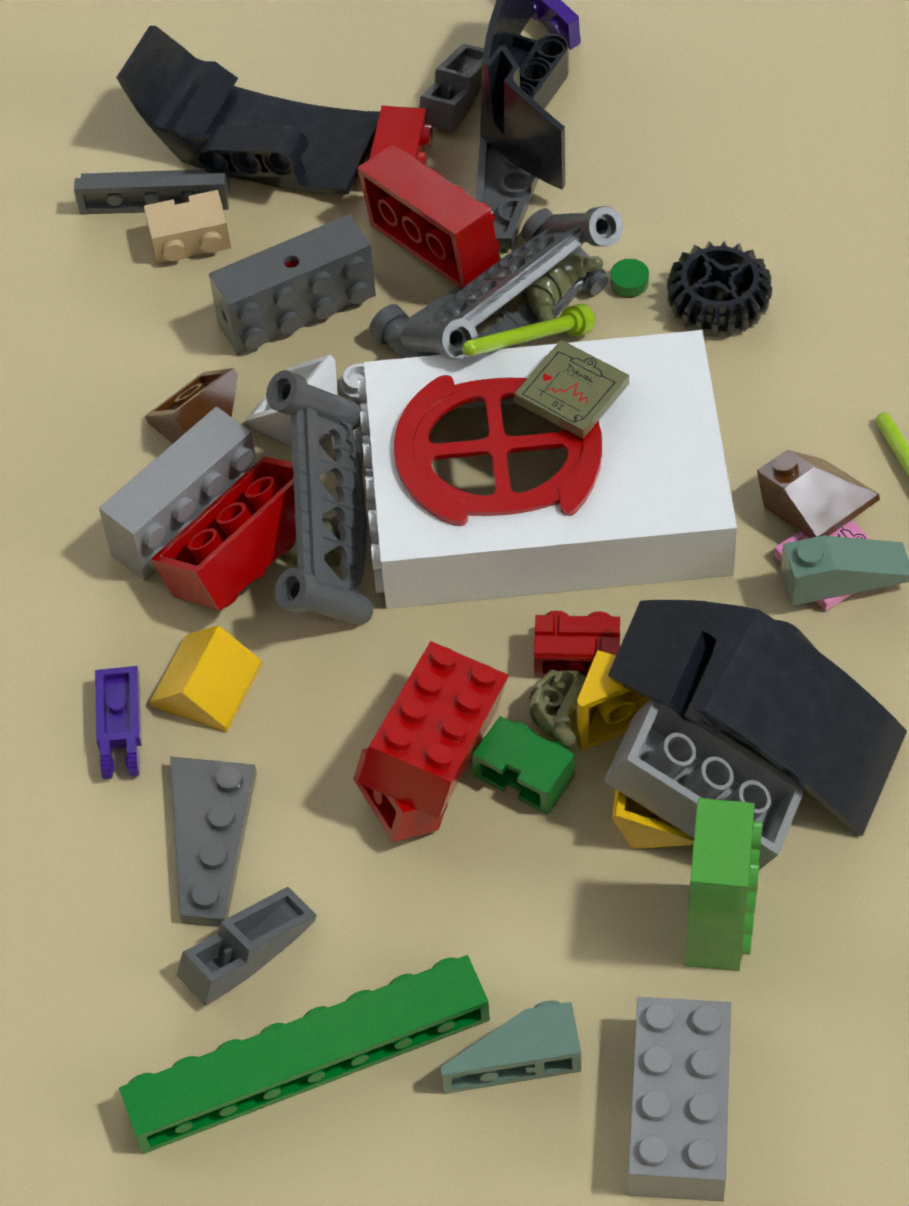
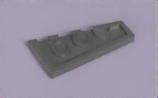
M480 136L476 200L484 202L492 210L495 217L493 222L495 235L500 248L512 249L539 179L510 162Z
M170 756L180 917L182 923L219 927L220 922L227 919L229 915L257 775L255 764Z

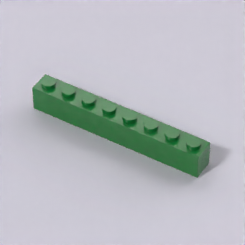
M465 955L457 959L449 957L438 961L431 969L418 974L408 973L394 978L389 985L376 990L355 992L342 1003L331 1007L320 1006L313 1008L305 1013L302 1018L292 1022L271 1024L265 1027L260 1034L242 1041L239 1039L226 1041L218 1046L215 1051L200 1057H184L175 1062L171 1068L158 1073L139 1074L133 1077L128 1084L119 1087L142 1154H145L490 1021L489 1001L469 956Z

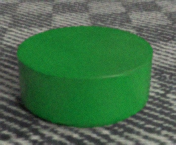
M637 259L618 261L613 265L610 272L612 289L617 294L625 297H635L642 294L649 285L648 267Z

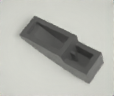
M463 43L436 68L435 82L420 96L419 108L426 109L427 124L452 132L463 120L482 88L484 48Z
M286 887L221 921L216 935L183 951L176 976L204 1005H207L264 967L315 922L317 915L289 887Z

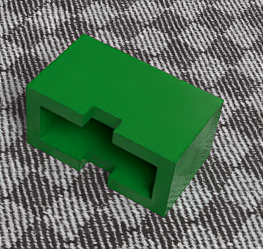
M499 716L472 754L474 777L503 792L507 786L520 791L518 800L546 815H549L575 777V754L571 753L568 748L563 747L558 741H548L536 735L522 722H511L502 716Z

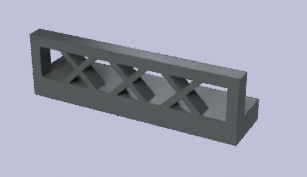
M205 169L81 173V178H75L74 192L80 215L145 213V205L172 199L175 205L189 202L188 196L214 190L219 192L223 210H229L230 176L225 175V173H210Z

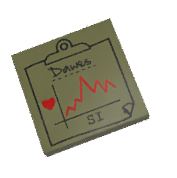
M560 340L514 393V399L516 404L584 439L629 385V374Z

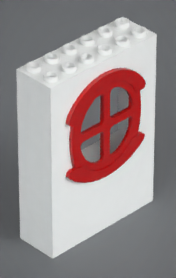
M703 330L570 342L569 344L629 374V385L584 439L565 429L560 432L523 436H508L504 433L501 405L516 404L514 393L556 344L498 349L466 359H448L442 355L364 362L365 378L357 379L359 403H363L360 404V409L362 410L360 411L362 435H364L363 455L366 468L365 480L369 505L371 552L376 593L384 592L386 609L733 576L737 525ZM486 407L489 427L487 438L438 444L432 443L429 440V434L435 424L449 411ZM557 448L567 450L568 457L564 465L548 481L521 493L514 492L511 489L507 456L510 453ZM488 455L493 461L496 491L492 495L482 496L459 490L443 481L433 471L431 464L433 461L441 459Z

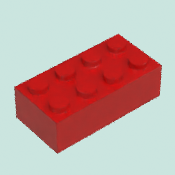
M392 144L357 167L370 225L460 289L464 288L500 260V245L496 239L493 224L495 217L490 207L484 202H478L469 196L460 186H455L444 179L436 170L429 169L420 163L412 154L405 153Z
M267 456L262 457L150 559L174 597L221 611L223 608L234 603L238 594L248 584L263 576L267 567L277 557L288 552L294 546L297 532L293 462Z
M430 641L371 741L357 783L439 818L497 711L509 675Z

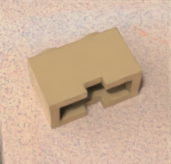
M218 190L188 196L189 202L175 205L172 199L144 206L157 264L231 248L227 222Z

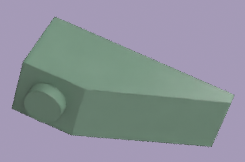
M823 535L784 543L781 575L791 604L795 606L909 582V559L903 542Z
M544 1001L535 1005L534 1008L525 1009L442 1065L440 1068L444 1094L581 1072V1049L572 1003Z

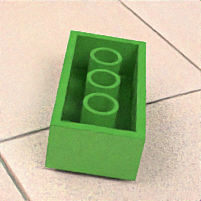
M698 798L690 879L685 966L740 971L741 954L750 955L763 824L760 821H753L755 803Z

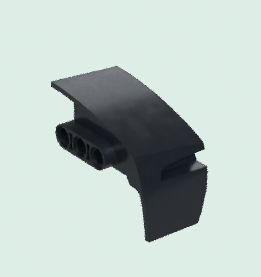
M496 0L483 52L480 136L505 158L525 172L562 190L566 185L565 126L550 115L545 108L569 74L568 42L564 37L555 34L545 35L539 40L520 35L534 14V0Z
M157 26L148 27L116 77L140 116L181 162L205 169L210 173H225V175L251 182L308 192L349 194L359 174L357 167L364 163L373 145L380 111L350 110L307 104L234 86L238 77L215 61H203L194 57Z
M697 600L640 601L608 674L613 681L625 688L671 708L687 722L713 732H717L718 727L721 726L799 783L830 810L855 836H863L907 733V730L883 705L845 671L820 653L795 625L786 621L775 620L755 608Z

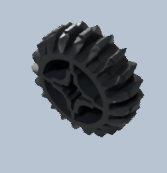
M725 240L720 246H713L708 241L703 249L694 245L691 254L682 252L679 262H673L669 278H667V300L669 306L673 307L675 318H683L685 327L696 325L697 330H711L714 337L718 331H726L731 336L734 328L745 332L749 323L757 325L761 315L766 314L769 300L772 298L770 270L766 269L764 259H756L753 249L743 252L740 243L733 248L728 247ZM748 290L745 294L741 296V292Z

